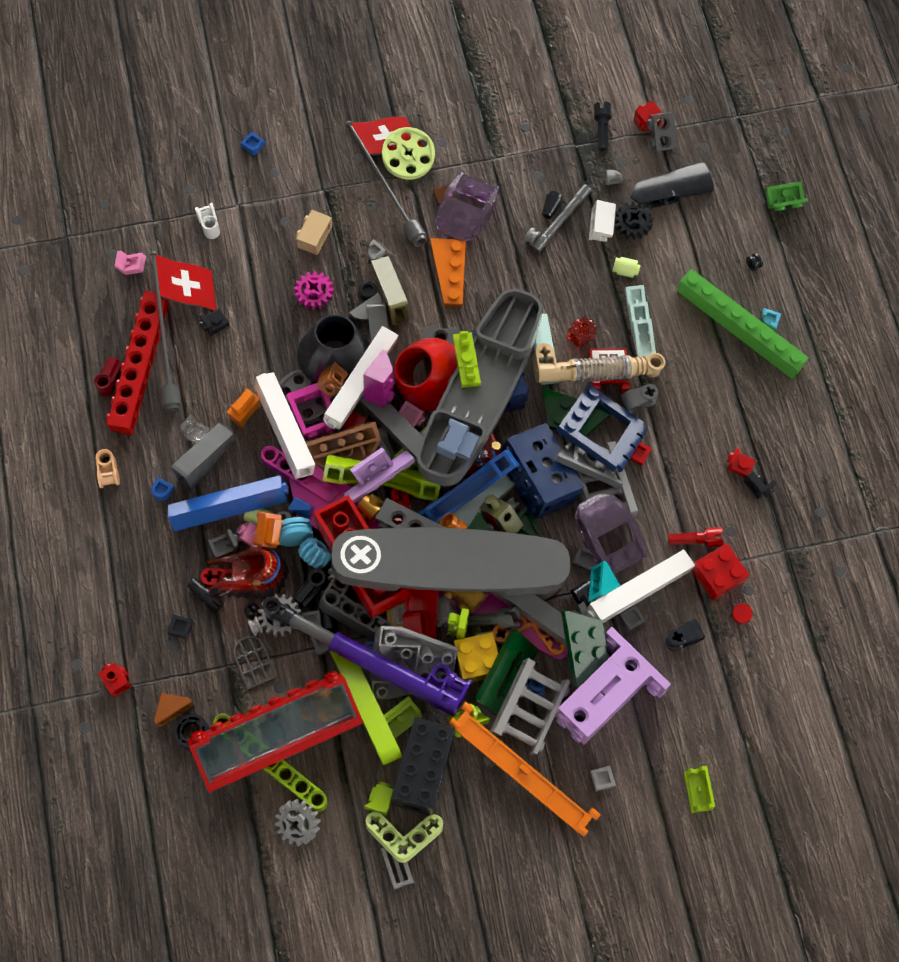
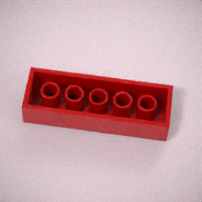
M349 495L314 512V523L331 552L333 543L340 534L347 531L369 529ZM352 585L371 619L403 603L407 599L408 592L405 588L400 587L397 591H385Z

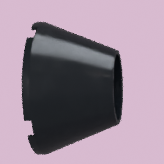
M337 314L328 315L320 319L300 341L297 352L298 364L308 379L318 383L320 373L336 362L348 373L343 382L344 385L370 344L350 319ZM337 340L347 345L341 348H330L323 345V343Z

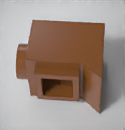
M334 362L320 373L317 387L331 398L341 390L348 373Z

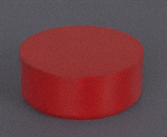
M737 604L732 610V618L738 624H746L752 618V609L747 604Z

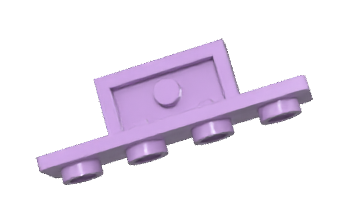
M380 448L350 469L359 483L345 492L344 496L349 495L353 503L359 502L368 493L376 490L381 484L392 479L403 469L408 468L415 461L408 451H405L391 461L385 450Z

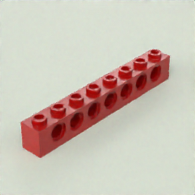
M146 290L144 296L139 301L140 310L135 315V328L130 332L131 342L125 350L126 359L125 363L121 364V377L116 381L115 388L117 391L111 399V412L106 416V424L111 432L133 435L161 336L156 292ZM161 297L164 322L170 302L169 299ZM145 343L143 347H138L140 344ZM136 360H141L139 363L134 364ZM131 393L129 397H124L126 394ZM127 410L125 414H119L121 411Z

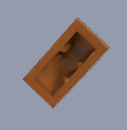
M161 693L154 721L160 728L192 708L194 704L190 698Z

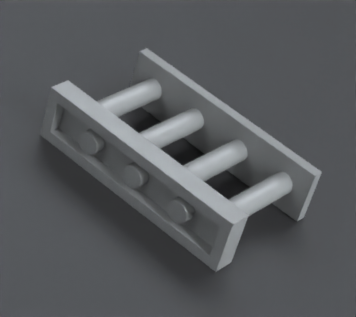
M613 441L607 444L606 449L610 451V454L615 448L616 442ZM625 469L622 472H615L617 479L623 481V485L619 489L612 487L588 493L585 483L597 481V479L588 475L583 476L582 472L575 470L584 485L581 496L586 509L584 512L587 523L590 522L591 528L596 527L597 518L620 512L627 513L628 519L636 517L638 509ZM616 494L618 496L621 495L623 502L620 505L594 511L591 503L592 500Z
M528 658L523 660L490 732L494 736H501L502 733H507L530 745L531 748L528 754L537 755L544 748L545 742L543 740L562 699L566 698L570 691L569 684L571 681L566 679L562 680L559 684L535 671L533 667L536 662ZM532 678L555 690L556 694L552 702L529 691L525 686L527 680ZM523 696L548 709L544 720L519 708L516 704L519 697ZM516 715L539 727L535 739L509 726L508 720L510 716Z

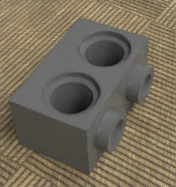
M674 112L649 115L647 127L651 132V137H649L650 148L653 151L677 148ZM662 118L664 124L662 127L659 128L657 126L658 119ZM661 136H664L666 139L663 145L659 144Z

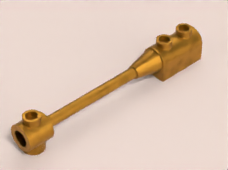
M371 494L364 497L356 508L365 523L367 521L372 523L376 520V516L384 502L376 495ZM443 591V594L452 600L455 597L460 602L458 607L461 610L464 608L469 609L471 612H474L489 595L488 592Z

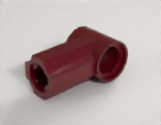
M107 358L100 374L94 379L95 387L103 397L110 396L114 392V384L120 374L122 364L116 358Z

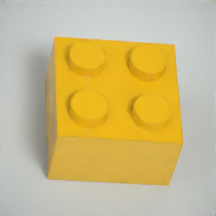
M493 632L455 640L453 646L458 648L456 660L461 679L465 681L470 679L472 682L485 680L498 655Z

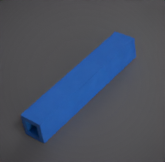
M281 475L170 504L168 505V518L174 531L287 502L286 494L289 493L287 482H283Z

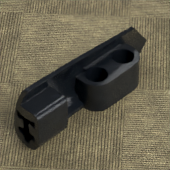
M701 162L638 182L630 198L638 204L646 203L648 208H656L673 204L681 197L713 192L714 184L706 164Z

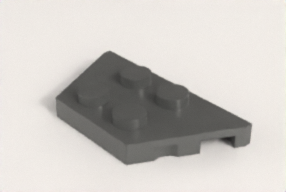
M571 441L554 459L561 464L619 489L623 485V481L617 479L615 474L617 470L614 469L612 471ZM601 447L610 454V451L608 449Z

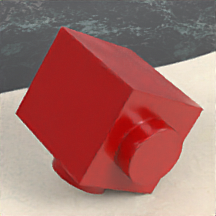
M116 662L114 664H107L98 673L113 697L118 696L131 687L126 679L129 674L123 666L119 667Z

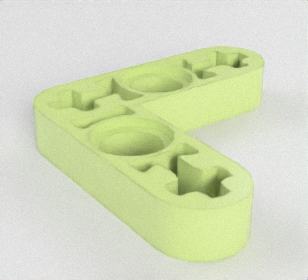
M372 812L366 817V828L395 860L404 863L413 858L442 832L443 820L438 815H430L403 837L382 814ZM371 820H379V827L376 824L371 825ZM432 822L433 824H435L437 822V828L432 827L431 829H429L430 823ZM386 833H392L395 838L388 842L383 839V836ZM416 834H421L424 840L421 843H416L412 838ZM407 848V854H399V849L405 850Z

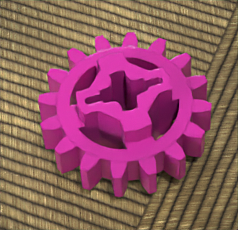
M314 271L313 275H310L307 272V277L301 275V281L296 280V287H294L295 298L299 299V305L304 304L305 309L311 306L312 310L316 306L322 309V304L328 306L327 300H333V282H330L329 276L324 278V273L317 275V272Z

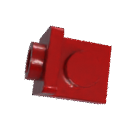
M737 447L734 453L730 451L726 460L729 463L727 470L746 478L751 473L756 460L739 453L740 448Z

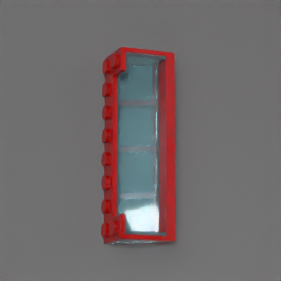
M336 671L326 674L325 678L320 681L315 679L306 683V687L300 690L294 688L288 691L287 695L282 698L279 696L268 700V704L264 706H253L246 714H235L229 718L230 721L223 724L222 722H217L210 726V730L205 732L202 730L191 734V738L188 741L189 748L210 793L364 722L345 677L340 672L336 673Z

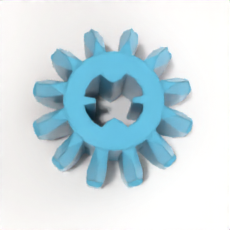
M308 537L303 541L298 549L300 557L308 565L318 569L326 566L332 557L331 550L322 541L312 537Z

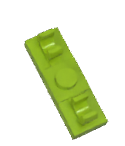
M461 331L459 334H453L461 388L480 386L481 380L472 332Z
M462 608L460 615L455 613L449 614L448 635L456 636L457 640L465 638L469 609Z

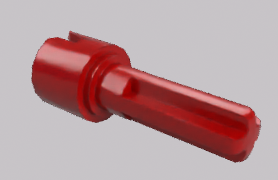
M722 527L706 528L704 532L668 534V544H705L707 547L723 546V539L715 538V536H720L723 530Z

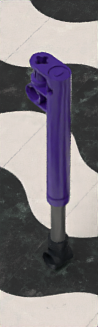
M268 597L263 602V610L268 619L276 620L288 627L291 625L328 645V650L338 653L339 656L453 717L471 687L472 680L465 681L444 664L436 665L428 678L425 679L362 644L345 637V635L339 632L334 634L298 615L296 610L281 603L276 597ZM271 605L277 606L275 611H268ZM438 672H444L446 677L438 679L435 675Z

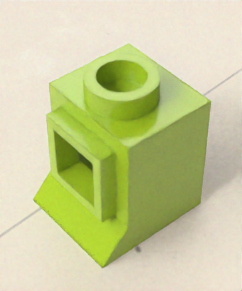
M379 782L376 787H373L369 803L364 806V809L387 816L394 792L391 785Z

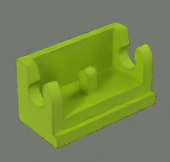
M409 696L384 715L395 739L413 725L415 717L423 718L421 711Z
M701 766L698 769L690 768L684 771L691 813L714 809L715 803L707 766Z

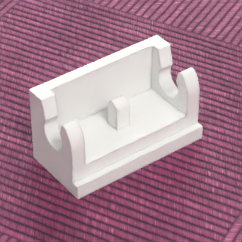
M600 200L596 201L591 211L589 240L607 242V237L612 238L616 204Z

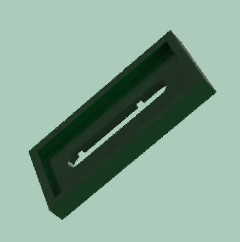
M510 630L475 697L477 702L496 717L523 660L528 658L534 660L539 650L518 630ZM520 652V656L511 674L509 675L499 697L497 698L496 691L500 689L509 669L511 668V662L515 660L517 654Z

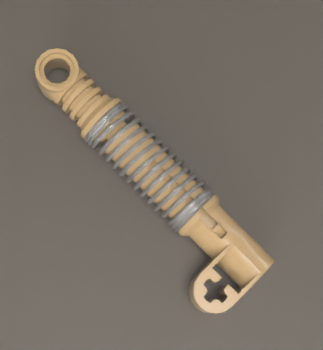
M542 343L535 349L532 356V365L537 383L570 381L571 383L579 381L581 383L582 381L630 379L635 375L657 377L665 366V358L659 353H652L649 356L635 358L629 355H621L620 357L613 356L612 358L610 356L608 358L600 357V359L598 357L596 359L594 357L592 359L584 358V360L582 358L580 360L570 359L568 362L556 363L553 348L547 343Z

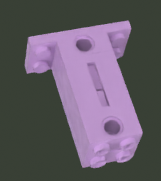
M613 627L605 634L607 651L610 654L613 653V655L558 708L555 715L557 718L556 722L562 728H567L571 732V737L577 743L581 742L583 745L644 685L647 686L650 694L653 696L657 695L659 698L665 694L671 685ZM575 718H580L582 722L576 721Z

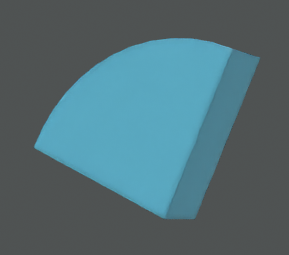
M763 308L762 320L766 326L775 332L781 313Z

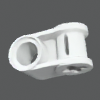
M209 203V206L202 208L196 207L195 211L204 235L208 239L217 238L220 234V229L213 204Z

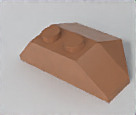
M370 422L325 434L305 443L315 465L325 469L328 455L363 461L376 451L381 442V437L376 422Z

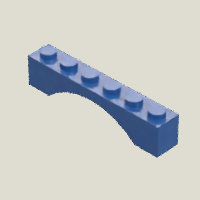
M509 449L504 450L461 484L418 514L439 524L446 514L455 513L517 468L519 463Z

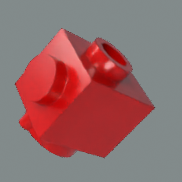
M652 100L645 105H640L635 110L634 123L645 132L648 130L647 120L649 115L663 112ZM661 118L658 119V121H657V126H658V127L660 126V124H661V122H662V121H661Z

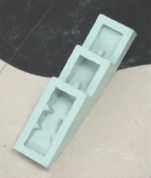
M644 285L625 287L630 326L637 357L649 356L652 353H656L652 320L649 316Z
M507 475L457 510L454 515L458 520L466 523L468 528L477 513L481 514L479 508L485 502V498L493 494L497 498L502 499L515 486L514 482H511Z

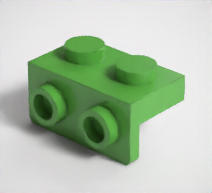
M802 181L765 188L768 209L774 208L775 211L785 210V206L789 205L792 208L803 207L802 203L808 202L807 198H804Z

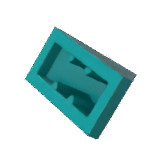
M602 561L591 568L588 599L591 603L620 587L606 561Z

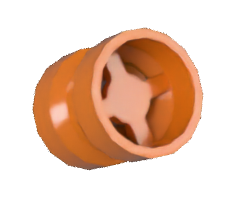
M452 513L446 514L440 521V525L446 528L467 529L466 523L458 520Z

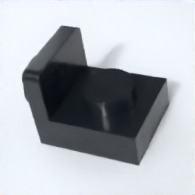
M220 308L206 316L203 313L199 314L201 328L204 332L208 331L211 336L230 325Z
M754 471L748 474L744 480L746 486L757 499L763 495L768 497L774 492L773 488L777 483L773 480L765 485L762 477Z

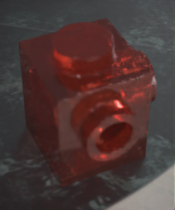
M584 316L581 319H576L571 324L567 337L578 349H581L596 337L597 326L594 321Z

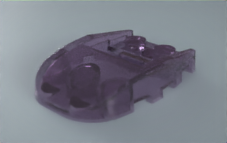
M462 171L447 187L435 217L437 229L441 233L460 241H468L477 237L482 231V227L491 218V213L496 204L497 195L499 196L500 186H492L468 176ZM456 190L486 204L483 210L451 197L452 193Z
M598 494L578 506L575 513L576 525L579 532L583 535L584 546L590 550L597 564L606 561L615 575L648 556L640 528L620 499L610 494ZM627 522L633 532L634 541L606 556L597 538Z

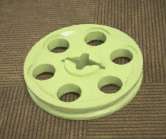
M412 127L399 128L390 133L384 141L382 148L383 163L387 170L398 178L405 180L420 178L431 169L434 163V144L430 137L419 129ZM407 133L411 136V139L404 141L401 135ZM424 140L427 142V146L419 147L417 142ZM394 143L397 149L391 151L387 148V145ZM405 152H412L411 156L405 155ZM426 156L429 158L430 162L427 164L421 163L420 158ZM398 160L400 164L398 167H392L390 161ZM413 166L416 172L410 174L406 171V168Z

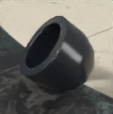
M249 603L244 608V614L248 619L254 620V617H259L258 609L260 608L255 603ZM251 607L256 613L253 614L248 608Z

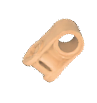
M107 449L98 451L96 454L99 487L103 488L105 485L111 484L120 485L117 463L112 452ZM110 457L107 463H102L104 458Z

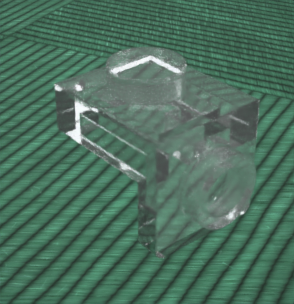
M189 415L179 426V430L186 439L195 444L211 430L199 423L192 415Z

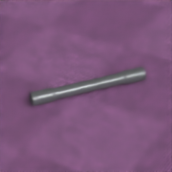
M582 185L562 212L531 245L530 248L534 253L539 254L549 242V239L577 206L591 193L592 190L588 185Z

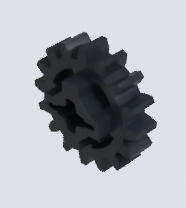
M632 202L631 206L625 203L624 208L620 206L619 210L615 213L614 219L615 229L620 230L619 235L626 234V239L632 236L633 240H635L636 236L642 239L643 234L648 235L653 225L652 212H647L648 207L642 208L641 204L636 206L634 202Z

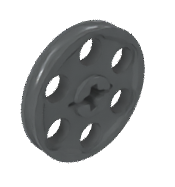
M297 370L283 377L279 385L281 390L289 389L293 392L310 386L313 382L304 375L302 370ZM302 377L304 382L302 384H295L294 379ZM321 396L296 405L304 425L314 423L324 417L327 411L326 406H320L316 403L317 399L322 398ZM305 410L313 412L310 418H306L302 414Z

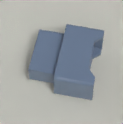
M450 418L449 431L444 441L438 442L436 453L455 460L456 456L469 461L480 436L468 432L469 426Z

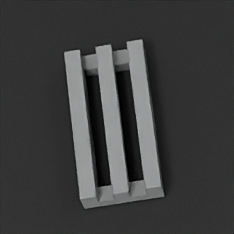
M381 848L394 890L413 884L414 881L408 863H403L408 880L404 881L399 863L392 856L400 883L396 884L386 853L387 850ZM401 848L399 849L400 854L404 853Z

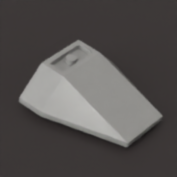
M380 626L375 633L373 651L425 679L428 678L432 669L438 664H444L449 670L454 672L458 652L456 646L402 627ZM370 672V688L375 699H393L410 694ZM438 672L435 676L438 679H444L446 674Z

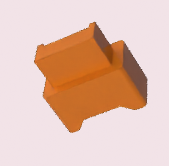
M245 388L242 395L234 404H231L227 411L230 421L243 428L247 420L261 407L260 398Z
M257 512V528L252 543L262 547L276 548L277 545H280L281 523L284 520H281V515Z

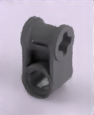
M647 384L628 390L621 394L620 397L626 410L633 414L655 405L658 389L652 384Z

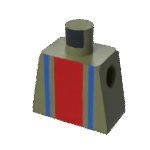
M493 494L488 495L485 498V502L479 508L486 524L498 532L517 533L523 527V523L511 505Z

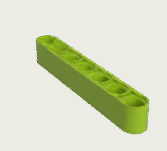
M330 651L338 671L346 679L364 722L363 724L383 766L401 758V751L361 667L339 656L338 653Z
M219 714L215 717L213 724L224 720L230 721V716ZM241 725L232 728L235 735L238 733L244 734L243 740L238 742L242 753L248 758L256 755L250 754L252 746H260L258 753L269 749ZM228 731L220 733L222 737L233 745ZM284 760L276 762L272 767L263 768L265 772L302 802L305 800L307 806L313 805L312 801L316 796L323 797V803L319 806L313 805L312 810L320 812L327 807L328 800L324 792ZM284 771H290L292 774L288 780L281 779V774ZM301 783L307 784V790L303 793L297 792V786Z

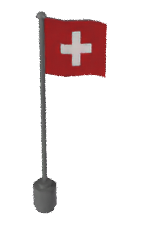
M389 117L371 122L352 123V121H347L346 126L352 131L404 217L406 223L404 224L403 231L408 240L415 247L424 245L427 241V235L419 221L408 219L370 156L382 155L384 141L390 133L399 128L411 127L405 117ZM404 133L401 135V138L404 141H408L411 139V136ZM418 141V142H417L418 146H419V147H423V145L421 144V142ZM390 143L387 145V148L394 151L397 149V146L394 143Z
M151 251L150 256H152L167 378V384L160 389L162 407L165 409V412L170 413L180 410L181 398L179 387L171 383L161 297L181 304L203 307L211 311L216 310L212 272L198 265L173 261L157 255L155 251Z

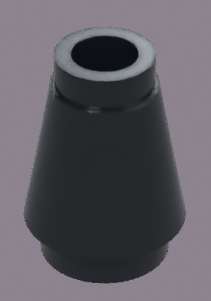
M550 191L546 195L541 215L551 219L562 204L563 196L556 191Z

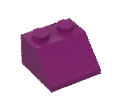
M384 349L363 374L364 399L382 408L392 401L395 394L393 392L395 381L393 379V369L387 351Z

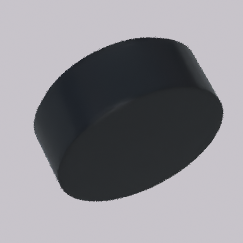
M364 282L359 287V295L363 300L367 301L377 294V287L372 282Z

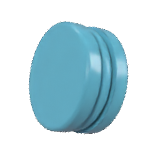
M304 517L285 519L281 523L280 545L286 547L299 546L308 537L313 538L311 521Z

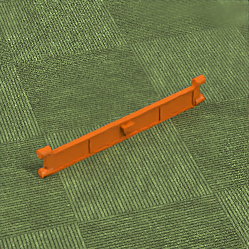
M465 701L461 706V709L464 710L458 720L452 718L448 724L454 727L457 733L573 830L584 837L588 833L585 826L591 818L596 821L601 814L593 807L588 813L585 812L469 715L473 707Z

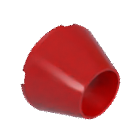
M424 338L412 343L398 355L394 365V380L396 390L404 403L408 401L424 412L437 409L458 367L454 346L443 339ZM430 357L432 369L429 377L423 383L415 386L413 372L416 365L422 359Z

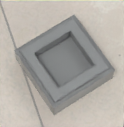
M610 766L590 771L595 792L616 786Z

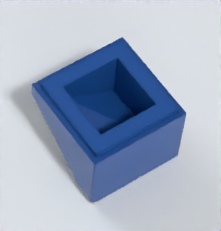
M294 497L288 510L309 519L315 508L301 498Z

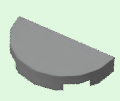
M379 293L350 311L349 316L354 320L368 321L367 304L382 303Z

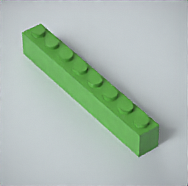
M691 269L680 280L677 289L678 293L791 379L804 367L809 357Z

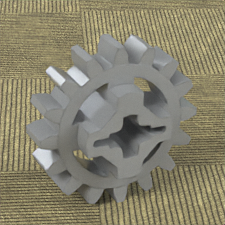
M275 594L274 597L279 599L281 603L296 610L298 615L301 614V610L297 609L298 603H293L292 597L287 600L285 594L281 598H278V595ZM271 605L268 608V611H275L277 609V606L271 608L272 606H274ZM258 609V613L262 615L258 617V621L263 622L261 627L262 629L267 628L266 633L268 635L273 632L274 637H277L278 633L285 637V632L291 635V628L297 629L291 625L289 627H282L284 624L273 620V626L270 625L264 610Z
M295 799L293 802L288 801L279 808L280 812L275 815L279 820L275 823V826H280L277 833L284 834L282 840L288 838L290 845L296 841L297 846H300L302 843L306 845L310 842V839L313 840L316 837L315 833L320 830L316 825L321 821L315 818L318 811L312 812L313 805L307 807L305 800L299 804V800Z

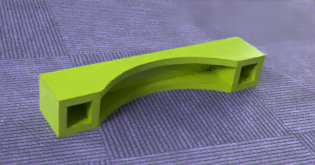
M328 455L323 481L336 484L359 483L350 469L360 463L361 460ZM403 469L392 479L381 484L402 490L417 498L432 501L438 500L440 485L428 481L422 477L419 471Z

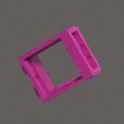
M317 383L286 394V401L304 440H313L322 433L326 432L329 434L336 430V428L333 429L327 426L325 422L306 428L298 411L297 404L319 396L322 397L326 409L329 408L331 401L317 387Z

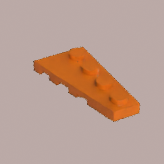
M430 238L444 307L462 308L466 240Z

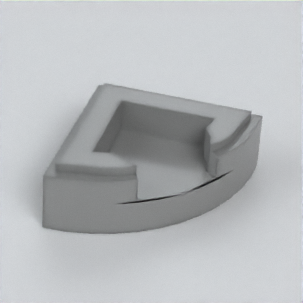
M606 170L605 185L623 183L620 172Z
M374 239L371 241L368 249L370 261L383 257L386 254V250Z

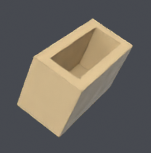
M311 210L309 216L306 215L304 218L302 229L296 233L295 239L297 240L298 248L318 255L332 228V218Z

